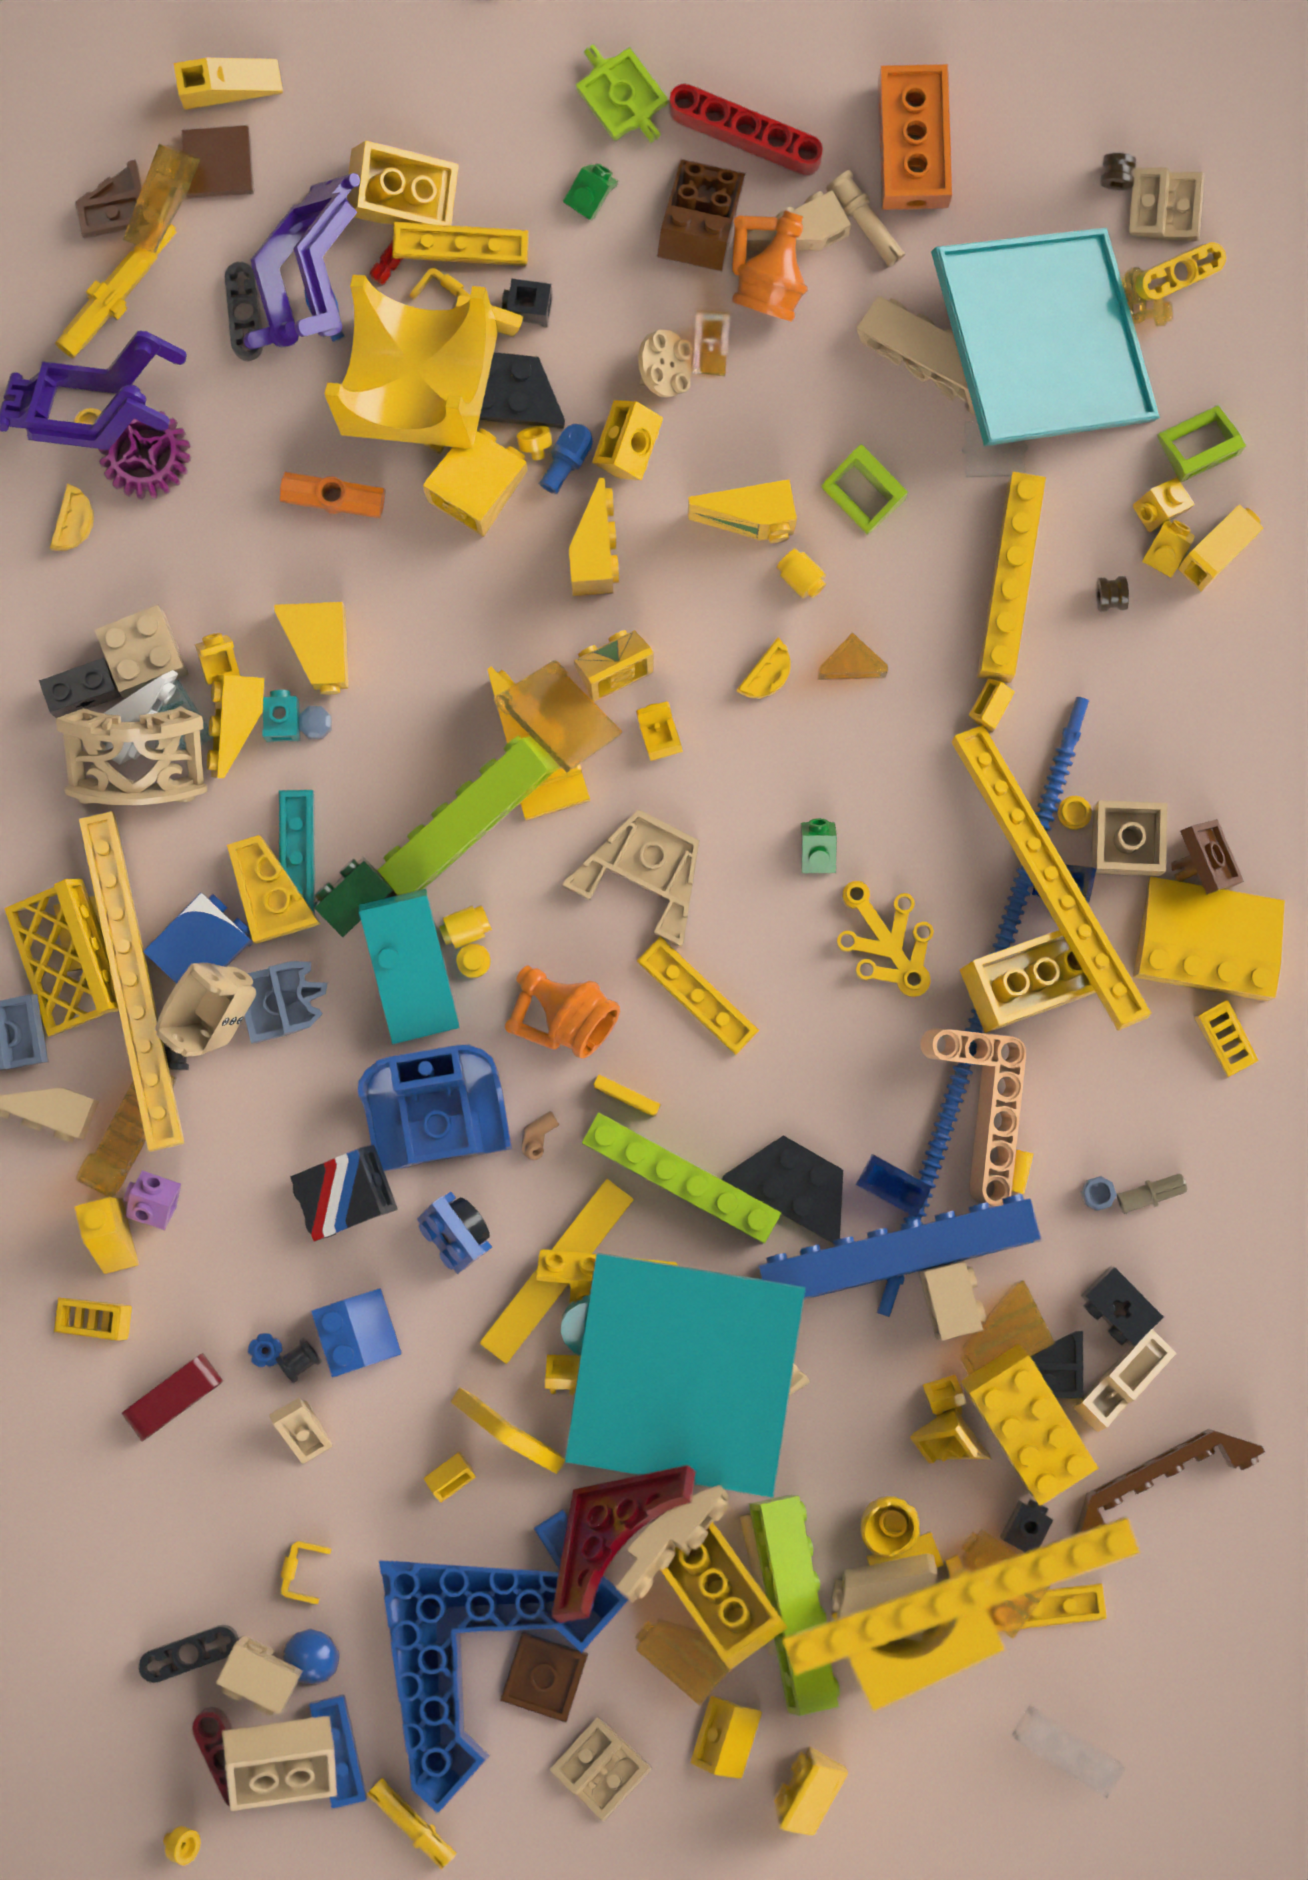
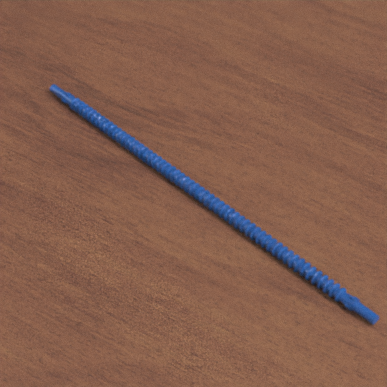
M1076 697L1067 727L1063 728L1061 746L1055 749L1058 756L1052 758L1055 762V765L1049 768L1052 774L1046 777L1049 780V784L1043 786L1046 793L1040 795L1043 802L1037 805L1040 808V812L1035 814L1046 832L1052 830L1049 823L1054 822L1055 818L1052 817V814L1058 811L1055 804L1061 802L1058 795L1064 793L1061 786L1066 785L1067 781L1064 777L1070 774L1067 767L1073 765L1070 758L1076 756L1073 750L1080 739V728L1089 700L1083 697ZM1023 866L1016 870L1019 873V876L1013 879L1016 886L1010 888L1013 895L1007 897V900L1010 901V904L1004 907L1007 914L1001 916L1004 923L998 925L1001 932L995 935L998 941L992 944L995 951L990 952L989 955L1010 948V944L1016 941L1013 938V934L1019 932L1016 929V925L1022 923L1019 919V916L1025 913L1022 910V906L1028 904L1025 901V897L1031 895L1028 888L1034 886ZM971 1009V1013L974 1015L973 1018L968 1019V1022L971 1024L969 1028H965V1031L983 1033V1027L975 1009ZM972 1040L969 1045V1053L972 1057L977 1052L975 1040ZM958 1062L957 1065L952 1067L955 1070V1074L949 1076L952 1079V1083L946 1085L949 1092L943 1095L946 1098V1102L940 1104L943 1111L942 1113H937L940 1120L934 1123L937 1130L936 1132H931L934 1139L928 1142L931 1148L929 1151H925L928 1157L927 1160H922V1164L925 1166L923 1170H919L921 1178L916 1179L918 1188L912 1190L915 1193V1197L909 1199L912 1206L906 1209L909 1212V1216L903 1218L905 1222L919 1220L927 1216L924 1209L925 1207H930V1204L927 1203L928 1198L933 1197L930 1190L931 1188H936V1185L933 1184L934 1179L939 1178L936 1171L942 1169L939 1163L940 1160L945 1159V1156L942 1154L944 1150H948L946 1142L951 1141L949 1132L954 1131L952 1123L958 1120L955 1117V1113L961 1111L958 1108V1104L964 1102L961 1095L967 1092L964 1089V1085L970 1083L967 1076L973 1074L970 1067L975 1064ZM904 1275L887 1279L877 1310L878 1314L890 1317L900 1284L903 1285Z

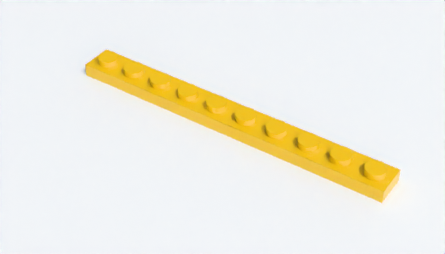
M981 725L955 735L951 742L1117 1030H1122L1147 1019L1151 1014L1150 1009L985 726Z
M113 811L81 818L79 822L148 1151L152 1152L182 1145L185 1143L164 1044L157 1036V1031L155 1030L158 1016L116 817Z
M1127 1517L792 1634L784 1637L783 1641L794 1673L797 1675L1139 1554L1140 1551Z

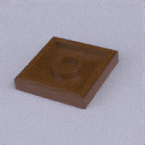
M248 125L182 130L185 194L187 198L254 194L250 129Z
M522 1632L500 1701L567 1723L588 1653H581L577 1649Z

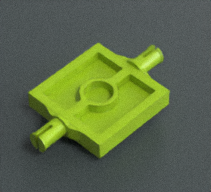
M594 44L590 45V49L586 48L583 54L594 68L586 78L576 84L577 92L614 141L629 131L638 128L641 129L650 143L654 142V137L657 140L661 133L650 119L656 112L669 104L668 97L630 47L615 57L604 59Z

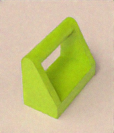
M1219 405L1157 434V438L1180 482L1186 481L1240 455L1246 447L1241 434ZM1216 421L1226 441L1186 460L1172 441Z
M862 444L821 485V488L867 535L906 500L908 491ZM853 466L888 501L872 520L836 484Z

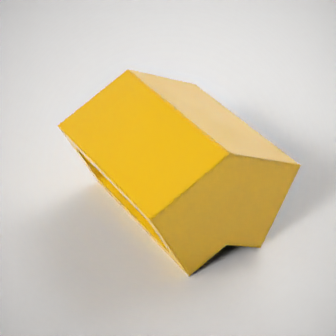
M988 679L968 716L975 720L974 723L980 726L984 725L987 730L993 732L1015 692L1001 681Z
M459 1451L423 1479L432 1494L442 1503L476 1478V1475Z

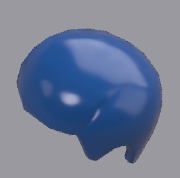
M313 1629L297 1632L286 1643L283 1656L284 1662L303 1670L298 1681L309 1685L327 1682L337 1671L340 1658L339 1651L331 1638L324 1634V1632Z

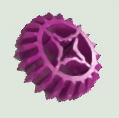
M170 418L169 427L164 431L157 430L137 419H133L109 450L99 449L101 454L106 455L99 460V463L102 467L107 468L104 472L105 477L108 480L114 479L112 485L116 490L124 486L123 492L129 497L136 489V496L141 500L144 499L146 491H149L150 496L156 499L158 496L157 489L161 488L165 494H169L170 489L167 485L169 482L176 486L180 485L181 482L176 474L186 475L188 472L187 468L180 463L191 461V456L184 452L190 448V443L188 440H182L186 433L183 428L176 429L178 423L174 418ZM153 430L162 433L163 436L158 437L156 435L152 438H144L138 432ZM129 437L131 447L128 452L123 454V459L119 461L121 447ZM138 442L141 443L144 449L147 448L152 465H149L147 460L142 458ZM171 447L170 458L166 466L160 470L159 459L167 453L166 449ZM138 469H146L152 476L139 478L131 476L126 472L129 470L134 472Z

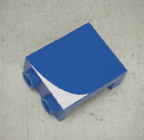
M200 892L143 952L177 984L191 964L212 963L227 967L246 946L250 947L253 941L248 937L250 934L249 927L238 917L232 922L223 913L227 907L214 894L207 898Z

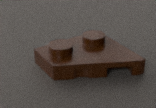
M136 159L130 160L126 163L127 167L112 179L110 177L106 178L98 185L95 191L86 193L75 202L81 234L84 238L149 225Z

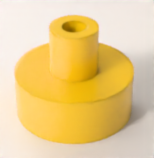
M529 427L517 434L520 451L531 452V457L534 461L545 458L544 449L552 444L551 433L548 427Z
M179 1826L172 1832H168L163 1838L166 1857L179 1865H187L192 1862L200 1849L201 1839L198 1832L185 1826Z

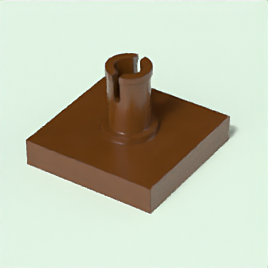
M1218 819L1192 825L1180 831L1190 855L1171 863L1172 871L1186 868L1174 874V877L1179 882H1183L1185 879L1198 874L1206 894L1227 889L1244 882Z

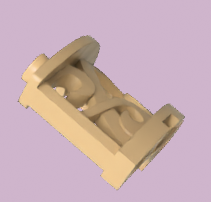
M179 707L165 712L139 715V722H121L120 715L102 714L85 708L56 718L57 731L63 733L69 783L65 787V794L77 798L83 804L148 805L172 801H193L196 798L195 796L207 792V785L204 784L200 742L203 717L183 707ZM181 735H185L186 750H177ZM158 740L159 743L156 744L155 749L147 746L146 741ZM102 741L111 742L113 744V747L111 749L100 751L104 750L106 747V745H104ZM124 742H133L140 754L149 759L157 760L147 773L135 781L124 777L107 761L115 758L120 753ZM174 760H187L188 776L172 780L170 776L174 773L181 774L183 768L177 763L170 762ZM85 762H93L94 764L88 768L86 774ZM90 774H91V775H94V776H96L97 779H94V778H87V779H86V775H90Z

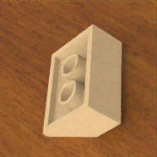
M329 1716L223 1731L230 1811L337 1796L334 1746Z

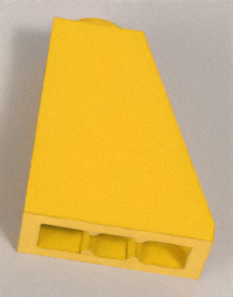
M1238 505L1187 555L1177 569L1202 592L1262 531L1264 527L1259 524L1261 522L1260 518L1251 509H1244L1241 505Z
M343 602L274 605V611L314 690H320V694L334 695L339 694L340 689H348L346 608Z
M107 1197L74 1206L82 1241L104 1274L139 1265L123 1198Z

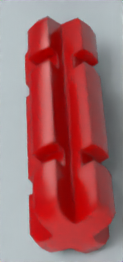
M393 239L379 257L380 262H376L369 272L370 277L381 285L387 282L391 276L390 271H395L403 260L401 258H392Z

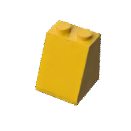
M480 428L476 431L473 449L452 447L426 479L423 488L429 503L484 537L527 473L528 468L527 462L524 461L525 456L520 451L511 446H508L507 449L496 443L497 438L494 435Z

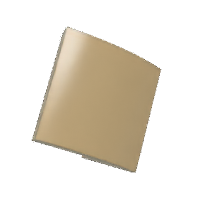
M1168 167L1134 168L1129 234L1153 239L1199 241L1204 188L1203 172H1169Z
M597 1717L550 1768V1771L573 1795H577L602 1821H605L649 1773L652 1767L617 1733Z

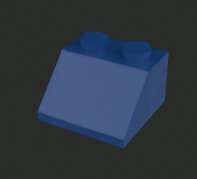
M381 1288L311 1311L332 1378L402 1354Z

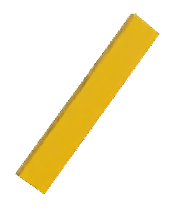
M606 1179L552 1250L592 1254L634 1199L609 1179ZM536 1269L479 1343L507 1364L569 1283L536 1280Z

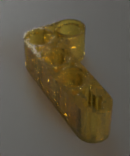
M170 1074L172 1087L174 1088L177 1078ZM132 1081L96 1152L90 1153L86 1157L76 1177V1181L107 1197H115L146 1141L134 1081Z

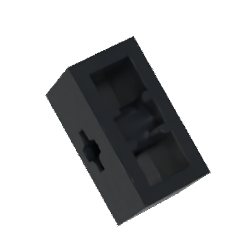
M104 658L39 680L49 712L55 718L121 697L108 663Z
M1109 1267L1081 1295L1086 1301L1083 1305L1086 1311L1097 1321L1102 1317L1111 1326L1108 1333L1122 1346L1126 1342L1130 1346H1136L1164 1318L1116 1267ZM1115 1301L1126 1303L1123 1308L1127 1313L1125 1316H1114L1113 1313L1116 1308L1113 1303Z

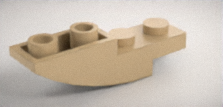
M716 1486L693 1495L691 1503L665 1512L637 1537L627 1549L628 1553L636 1561L616 1586L617 1590L625 1598L634 1603L637 1597L642 1598L648 1593L653 1584L651 1579L659 1568L663 1570L669 1565L675 1555L673 1550L676 1546L688 1554L692 1548L697 1549L703 1543L707 1536V1531L705 1530L713 1520L718 1521L729 1506L727 1501L730 1497L725 1489L721 1486Z

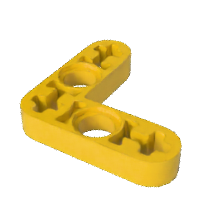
M459 1387L450 1400L453 1405L497 1440L551 1472L558 1474L565 1464L564 1456L509 1423L491 1407L464 1388Z

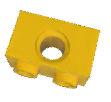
M613 400L592 463L618 479L642 481L663 417L637 401Z

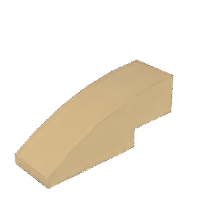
M1152 1329L1136 1346H1132L1085 1393L1083 1399H1080L1073 1406V1409L1096 1432L1106 1429L1124 1408L1142 1393L1176 1355V1352Z

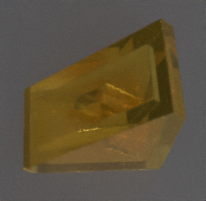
M696 311L692 373L725 376L730 312Z
M852 632L819 667L818 680L886 678L888 665Z

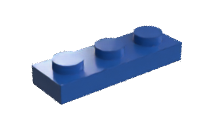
M345 1694L310 1702L311 1717L329 1716L337 1788V1796L329 1797L331 1808L335 1809L366 1801V1789Z

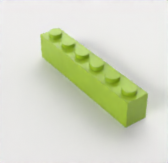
M534 735L522 739L520 736L512 739L503 748L506 753L499 760L493 758L483 765L479 770L481 776L476 781L472 782L469 780L455 791L457 798L450 804L445 802L431 813L432 821L426 826L423 824L417 826L407 835V838L410 840L402 848L399 845L394 847L383 857L386 862L377 871L397 895L425 889L559 768V765Z
M599 1112L582 1141L583 1145L763 1244L766 1243L781 1215V1212Z
M794 1495L749 1503L766 1597L787 1626L786 1630L774 1638L787 1711L789 1714L802 1716L839 1707L837 1697L840 1695V1686L837 1678L833 1675L831 1663L795 1675L783 1641L784 1637L827 1622L825 1610L819 1603L818 1591L820 1590V1580L816 1571H813L812 1566L813 1544L810 1537L807 1536L804 1522L807 1520L805 1505L800 1501L799 1496Z

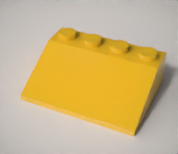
M1150 876L1133 977L1263 1001L1275 999L1281 968L1285 900L1224 889L1206 894L1202 885Z

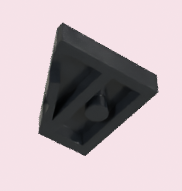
M1074 1331L1028 1354L1055 1398L1083 1399V1331Z

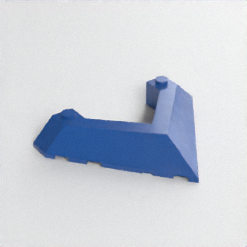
M379 1560L385 1594L387 1622L391 1636L398 1698L403 1719L405 1747L410 1767L411 1788L437 1814L490 1756L464 1731L461 1633L556 1629L582 1653L629 1601L604 1575L596 1590L589 1617L559 1622L552 1617L559 1572Z

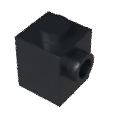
M1030 1499L1028 1504L1018 1501L999 1538L1023 1552H1028L1041 1546L1054 1520L1046 1515L1049 1509L1043 1505L1039 1506L1034 1500Z

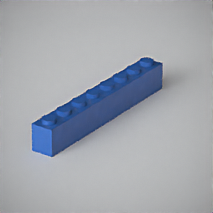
M1023 1194L1003 1198V1205L993 1208L989 1207V1203H982L968 1207V1214L956 1216L955 1211L935 1215V1222L922 1225L921 1219L900 1224L902 1230L888 1233L887 1228L867 1232L868 1239L854 1242L853 1236L833 1241L834 1247L821 1250L820 1245L799 1249L800 1256L788 1259L786 1253L769 1256L766 1258L767 1264L760 1265L759 1269L762 1280L806 1287L804 1300L1040 1242L1042 1238L1031 1198L1024 1200Z

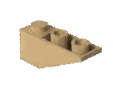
M833 190L825 194L817 192L805 200L804 205L793 209V207L784 209L804 216L802 220V234L796 239V251H820L850 234L851 223ZM784 210L780 211L775 217L777 219L782 217ZM748 230L746 251H763L772 242L777 231Z
M62 1087L0 1095V1117L9 1119L12 1113L23 1118L21 1124L41 1131L44 1125L55 1130L54 1137L73 1143L75 1137L85 1140L99 1101Z

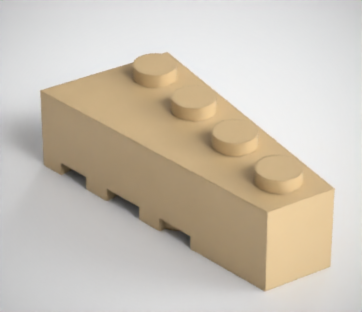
M878 295L856 328L860 341L897 366L902 361L905 362L907 370L920 381L925 382L930 378L942 390V395L952 401L956 396L969 404L967 411L975 415L953 331L951 329L944 331L936 327L935 323L923 314L919 313L916 316L910 313L896 299L890 298L888 301Z

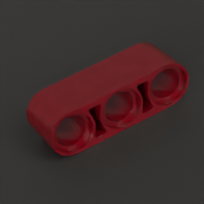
M202 1353L121 1414L139 1439L144 1441L220 1385L223 1379L204 1353Z
M209 1707L196 1716L192 1723V1732L224 1802L230 1807L226 1766L219 1763L216 1755L218 1750L224 1749L223 1731L232 1730L233 1728L223 1710L218 1707ZM204 1717H212L217 1721L219 1726L217 1733L210 1734L204 1731L202 1728V1719Z

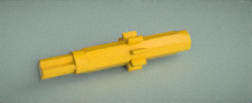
M162 218L146 238L126 255L105 282L99 283L95 280L86 290L89 301L63 330L61 336L55 342V345L65 355L74 359L109 318L114 317L116 320H119L128 309L125 306L126 301L124 300L151 269L150 267L158 259L157 255L176 234V228L172 224H169Z

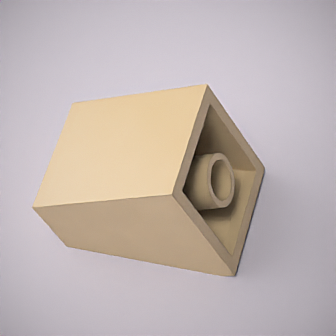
M925 1553L873 1565L844 1569L842 1580L835 1579L831 1600H833L832 1610L837 1611V1619L934 1585L937 1577L934 1555ZM924 1630L902 1638L921 1642Z

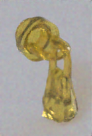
M1132 267L1125 272L1122 284L1133 323L1141 324L1146 318H1154L1157 327L1166 326L1167 322L1173 321L1171 301L1165 302L1164 298L1156 299L1153 303V309L1147 310L1146 300L1142 299L1135 289L1136 278L1143 270L1139 267ZM1134 304H1140V311L1134 313Z

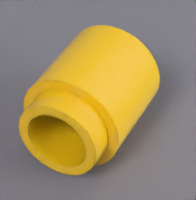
M796 548L787 553L776 566L781 572L780 577L802 599L808 595L814 598L826 586V583L823 581L826 573L805 552L800 553Z
M471 905L442 917L445 924L439 926L446 945L453 943L455 949L486 937L484 933L492 931L482 905L476 908Z

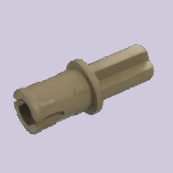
M1176 1174L1152 1183L1147 1180L1143 1186L1123 1193H1117V1199L1123 1214H1127L1130 1211L1151 1204L1156 1207L1160 1201L1187 1192V1185L1182 1174Z

